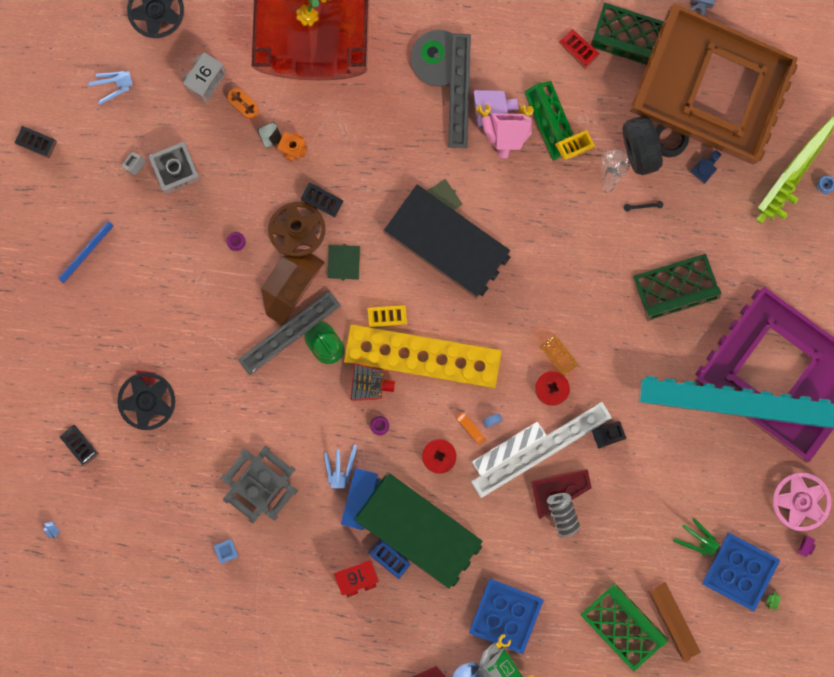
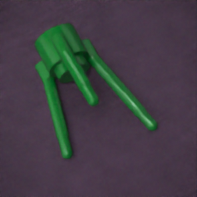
M693 518V522L706 535L704 538L685 524L682 525L685 530L701 541L699 543L701 548L676 538L673 539V542L695 550L702 555L707 553L712 556L715 553L719 543L715 541L716 538L697 519Z

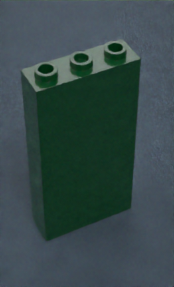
M388 472L353 519L448 589L458 583L460 579L458 577L462 570H467L471 564V561H469L471 557L477 555L482 548L481 543L483 541Z

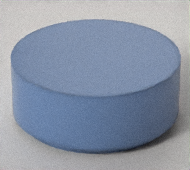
M498 413L484 419L483 424L485 428H490L501 423L503 419Z

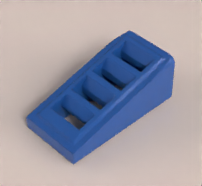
M380 539L377 540L367 553L397 579L411 565ZM382 546H383L384 549L381 551V553H380L378 556H376L377 552H378V551L382 548ZM389 551L390 554L388 555V557L384 561H382L381 559ZM395 556V557H396L395 561H394V562L391 564V566L389 567V566H388L389 562H390V561L393 559V557ZM401 561L403 564L395 572L394 568Z

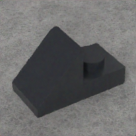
M620 421L592 430L598 449L626 439Z

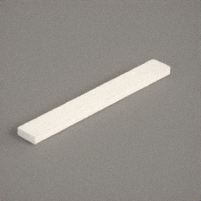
M603 402L548 434V439L483 479L480 476L471 481L480 498L607 422L612 417Z

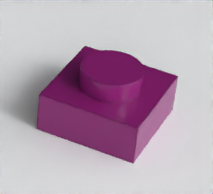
M804 536L797 554L803 557H808V554L811 555L816 546L814 544L815 539Z

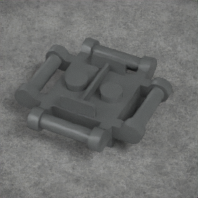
M266 445L257 457L244 448L240 452L242 453L230 470L220 478L232 488L223 498V501L225 503L229 502L243 513L252 524H254L262 512L275 521L285 504L293 494L296 495L298 492L295 487L287 482L296 469L279 459L269 451L270 448ZM266 457L285 472L284 476L281 477L262 462V459ZM246 460H251L252 463L236 483L231 479ZM284 486L287 491L270 511L267 507ZM238 492L258 509L255 512L251 511L237 500L234 495Z

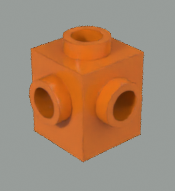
M284 132L277 151L283 154V158L293 162L294 159L299 161L301 157L304 158L307 152L306 140H303L304 137L300 134L293 133L291 135Z

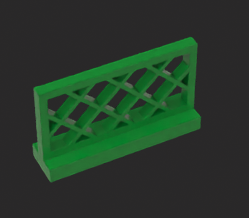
M615 582L580 614L633 672L668 642V638ZM607 595L614 600V608L602 607V600ZM591 610H600V621L591 620L587 614ZM602 610L614 611V620L602 621ZM616 611H624L627 614V622L616 621ZM602 624H613V635H605L602 632ZM616 624L627 625V636L615 635ZM629 625H638L641 628V636H629ZM615 638L627 639V649H618L615 646ZM629 639H641L640 650L629 649ZM643 639L652 640L656 646L652 650H643ZM629 652L640 653V661L635 665L628 660Z

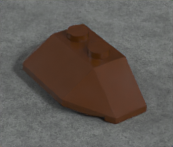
M313 254L303 257L282 256L261 287L266 315L283 326L325 262Z

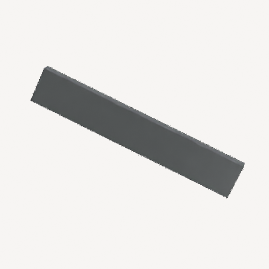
M451 34L448 148L467 149L471 34Z
M330 291L326 292L239 358L238 361L246 372L252 375L335 312L341 305Z

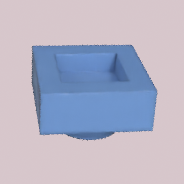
M232 539L214 546L220 564L239 557Z

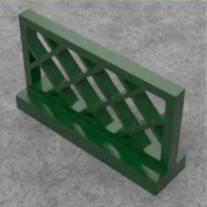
M604 2L591 46L595 49L647 65L653 46L656 41L651 43L647 35L655 31L658 37V29H661L664 21ZM606 9L614 11L617 17L608 21L605 15ZM626 16L632 17L635 23L626 26L622 18ZM619 20L623 28L614 31L611 23ZM648 22L652 29L644 32L640 24ZM606 25L611 32L607 36L599 34L600 28ZM637 26L641 34L632 37L628 29ZM625 31L629 40H619L617 34ZM643 37L647 45L644 47L637 46L635 40Z
M706 254L633 276L647 321L718 300L722 294L717 286ZM704 261L705 269L703 272L693 268L695 262ZM682 266L688 269L685 278L675 274L678 267ZM691 271L701 275L697 284L687 279ZM665 272L670 275L667 283L656 279L659 273ZM672 277L683 281L679 289L669 285ZM705 277L711 280L712 287L704 288L700 286L702 278ZM648 278L652 280V283L647 289L640 285L639 279ZM654 282L664 286L661 295L651 291ZM685 282L695 287L692 293L687 294L681 291ZM666 288L676 292L673 299L669 300L663 297ZM648 294L658 298L656 304L647 305L646 298Z

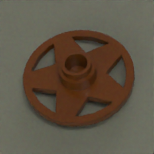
M303 202L288 203L280 207L272 215L268 226L269 238L273 246L280 253L290 257H303L314 252L323 242L326 231L321 213L315 207ZM297 207L306 208L313 213L301 216ZM286 210V221L274 223L277 217ZM320 222L321 233L318 239L312 229ZM273 234L285 237L283 248L277 244ZM300 243L311 247L305 251L294 252Z

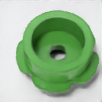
M776 592L773 595H768L766 605L769 606V610H777L781 596L777 595Z

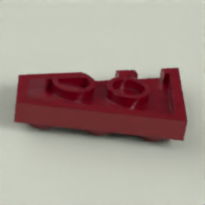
M588 469L531 481L539 519L551 512L549 510L550 504L547 503V499L551 495L567 493L573 500L592 489Z

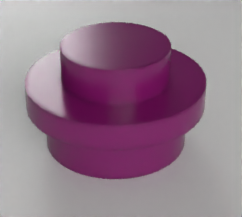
M233 232L227 237V246L232 251H240L245 247L246 239L243 234Z
M382 416L375 417L370 423L371 431L378 436L386 434L389 430L388 420Z

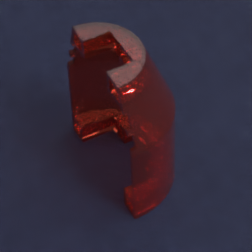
M254 0L251 67L267 75L297 80H341L363 75L367 72L370 0H327L326 2L318 0L319 6L313 7L314 10L318 11V21L314 22L312 26L308 24L303 26L301 21L296 19V11L302 5L307 7L310 5L308 0Z

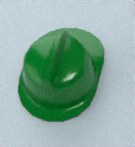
M320 322L305 334L307 346L321 363L334 364L342 358L344 345L329 324Z

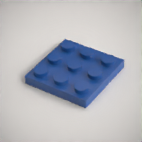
M727 533L702 585L754 612L780 559L731 533Z
M489 578L469 633L493 643H498L500 635L506 634L502 638V643L505 644L511 640V644L505 648L524 654L544 599Z

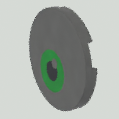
M444 30L427 32L415 42L412 48V69L419 80L429 86L441 87L450 85L451 32Z

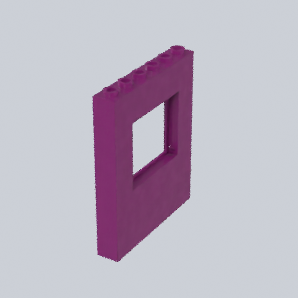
M763 287L761 290L757 289L751 296L753 299L751 304H746L740 311L742 315L738 321L735 319L728 328L731 330L729 334L721 337L717 343L720 345L718 349L710 352L706 358L708 360L707 364L704 367L701 365L695 373L697 377L694 381L701 386H704V383L714 384L715 388L723 389V386L735 387L734 391L742 392V389H752L754 393L761 394L736 374L767 331L772 328L813 358L788 394L793 395V399H800V396L811 397L812 401L819 402V399L831 400V404H834V337L770 290ZM745 417L806 463L812 460L834 429V427L824 428Z

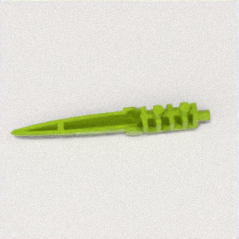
M834 116L801 149L757 208L760 212L756 219L758 223L762 224L766 218L773 221L776 215L784 220L788 213L783 211L781 207H784L786 200L793 204L798 202L799 198L791 193L795 192L796 185L834 130Z

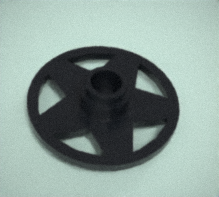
M129 0L127 5L128 19L132 27L139 34L148 38H163L172 34L180 26L184 17L183 1L178 0L180 5V14L178 15L170 8L174 0H142L143 4L133 9L134 0ZM134 20L146 21L147 32L140 29ZM162 23L174 25L168 31L159 33Z
M150 372L138 373L127 379L120 388L117 399L118 409L122 418L130 426L140 430H153L164 425L172 416L176 403L175 393L170 383L162 376ZM140 377H153L160 381L148 387ZM131 383L133 395L122 400L124 390ZM167 388L171 396V407L161 399ZM124 410L136 411L137 424L127 417ZM153 414L165 416L159 423L148 426Z

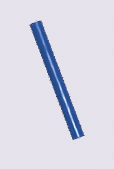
M109 221L58 279L62 283L66 282L112 229L113 225Z

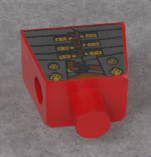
M354 363L350 400L382 399L383 391L394 392L395 381L384 380L385 372L382 370Z

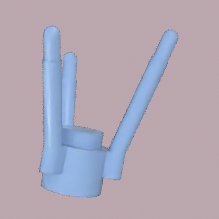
M129 71L96 74L97 78H114L98 80L87 84L88 86L116 82L117 87H122L98 102L99 105L123 92L129 91V86H133Z
M356 444L353 445L345 476L344 472H340V450H336V472H333V476L328 454H324L328 483H331V488H346V483H349V476L357 449Z

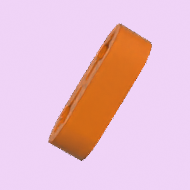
M233 88L228 92L227 98L229 103L247 119L257 117L259 113L258 106L249 96L239 88ZM240 94L239 97L243 102L240 103L238 100L232 101V95ZM245 104L250 108L254 106L253 114H246L247 110L244 107Z
M464 412L456 417V420L478 445L486 440Z

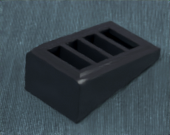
M22 126L14 143L46 158H50L57 141ZM25 132H27L28 136L25 142L23 143L21 142V140ZM32 135L35 136L34 139H33V141H32V144H31V145H28V143H29V141H30V139H31V136H32ZM38 138H40L41 141L38 147L35 148ZM47 141L48 143L44 151L41 150L44 142Z
M310 182L301 197L302 202L334 218L344 202L342 199ZM314 190L315 193L312 199H308L311 191ZM320 193L322 197L317 204L315 201ZM328 197L329 200L326 206L323 207L322 204L325 198ZM334 200L336 201V204L333 207L332 211H330L329 207Z
M75 425L60 436L61 440L83 466H86L99 454ZM75 431L77 435L68 441L66 438ZM80 437L81 441L73 447L71 444ZM84 443L86 446L77 452V449ZM89 449L91 452L83 458L81 455Z

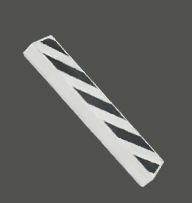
M538 422L472 461L483 479L545 441L548 437Z

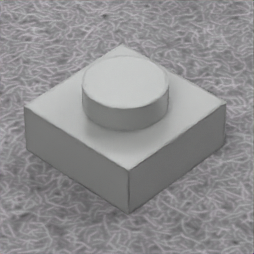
M132 151L121 167L129 173L136 175L142 169L146 160Z

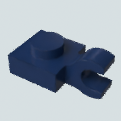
M715 150L708 160L702 157L690 173L705 184L717 170L713 165L722 154Z

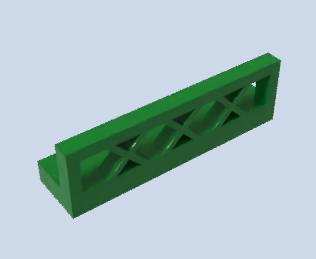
M552 81L538 83L524 91L529 105L534 109L533 115L552 161L562 157L555 144L573 136V132ZM544 87H547L549 96L545 93ZM551 106L555 107L556 113L552 110ZM559 123L562 124L564 130L560 129ZM562 145V146L564 147L566 153L569 154L568 151H567V149H566V147H565L564 145Z

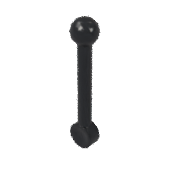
M662 201L632 206L625 204L624 211L629 212L631 209L651 207L662 208L664 204Z

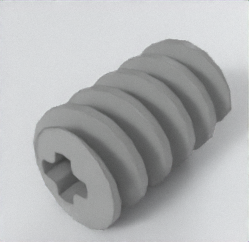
M567 493L554 494L547 499V503L550 504L549 510L552 511L551 516L555 517L553 522L556 524L555 528L558 530L557 534L559 537L571 536L580 529V523L578 522L571 496Z

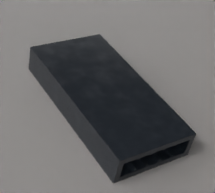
M416 184L383 230L384 234L476 299L479 295L483 297L489 288L486 286L490 280L494 281L499 275L498 268L501 264L505 266L511 258L508 255L510 249L418 184Z

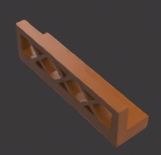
M666 582L648 590L682 660L687 662L691 660V657L701 653Z

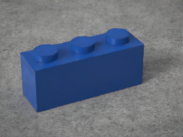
M355 468L341 525L364 530V527L353 519L380 483L381 479L377 478V473Z

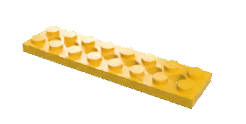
M351 325L344 363H356L372 368L495 389L502 351ZM367 341L372 344V349L369 352L361 350L363 342ZM388 345L391 348L390 354L382 355L380 347ZM402 348H407L410 352L409 357L406 359L400 358L398 354ZM421 351L427 352L429 356L425 362H421L417 358L418 353ZM438 355H445L447 357L445 365H439L436 362ZM458 358H463L466 361V366L462 369L457 368L455 365V361ZM477 361H482L485 364V369L482 372L474 369V364Z

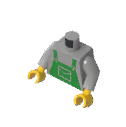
M506 634L500 635L499 642L493 643L483 652L479 663L480 668L477 670L479 677H523L504 648L501 649L502 646L507 647L511 644V640L505 644L502 643V638Z

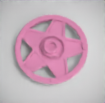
M795 473L784 478L776 487L773 495V508L778 519L788 528L797 531H808L817 528L827 519L831 510V495L825 483L818 477L808 473ZM801 477L810 478L819 485L807 488ZM791 480V493L778 495L783 485ZM824 495H826L827 502L825 512L817 504ZM778 506L790 509L788 522L781 515ZM806 516L817 521L810 526L798 527Z

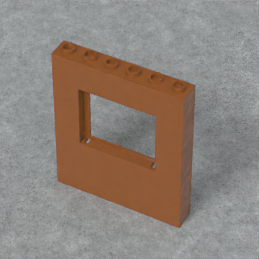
M674 3L668 9L629 111L641 117L650 118L655 123L753 165L764 157V146L770 141L772 135L770 130L778 120L776 115L778 109H781L785 99H783L785 92L791 86L789 80L791 75H794L798 65L796 62L798 58ZM712 53L759 73L739 126L692 106Z

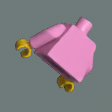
M488 104L484 105L485 112L482 111L481 105L477 106V113L483 116L481 120L487 139L498 149L497 155L499 157L508 158L510 150H520L523 143L531 136L532 118L530 115L534 112L533 107L528 106L526 112V106L522 105L519 107L520 114L491 113L490 117L488 114L491 108Z

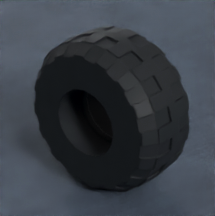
M645 116L627 120L622 130L626 152L632 169L636 174L640 175L658 171L663 165L660 142L652 120Z

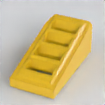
M587 130L555 144L564 161L586 153L595 147ZM568 143H570L574 152L571 151ZM562 145H564V146L566 147V149H567V151H568V153H569L568 155H567V153H566V151H565V149H564V147H563Z
M406 305L367 308L369 328L407 325ZM397 310L401 311V321L397 320ZM389 311H393L394 321H390ZM374 312H378V322L374 321ZM381 312H385L386 322H382Z

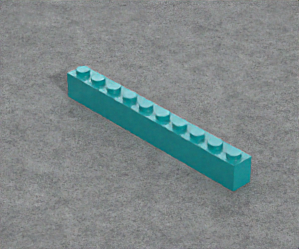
M646 376V379H641L638 403L824 428L834 427V404H831V400L819 399V402L812 401L811 397L800 396V399H793V395L781 394V397L773 396V392L768 391L756 394L752 389H742V392L734 391L735 387L723 386V389L715 388L714 384L704 383V386H696V382L685 381L684 384L677 383L676 379L665 378V381H658V377Z

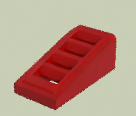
M573 29L559 41L584 69L599 57L600 53ZM573 36L575 40L568 45L566 42ZM579 42L580 45L574 50L572 47ZM584 47L585 50L579 55L577 52ZM589 52L591 55L584 59L583 57Z

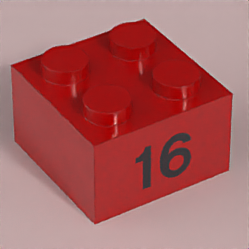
M372 560L334 573L341 595L346 594L347 598L358 594L359 589L365 588V591L377 587L376 583L379 582Z

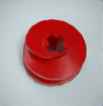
M549 371L538 378L535 385V393L542 403L556 406L567 399L570 393L569 382L563 374ZM552 383L555 384L557 392L554 391L553 393H550V388H548V385L551 386Z
M443 439L430 441L422 453L425 467L436 474L450 471L457 459L454 446ZM437 451H439L440 454L444 453L445 457L442 458V462H439L438 459H434V456H436Z

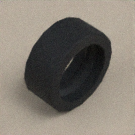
M660 124L655 129L659 142L661 132L667 128ZM681 134L682 141L680 146L672 150L664 148L660 143L662 156L670 158L680 155L688 146L690 138Z

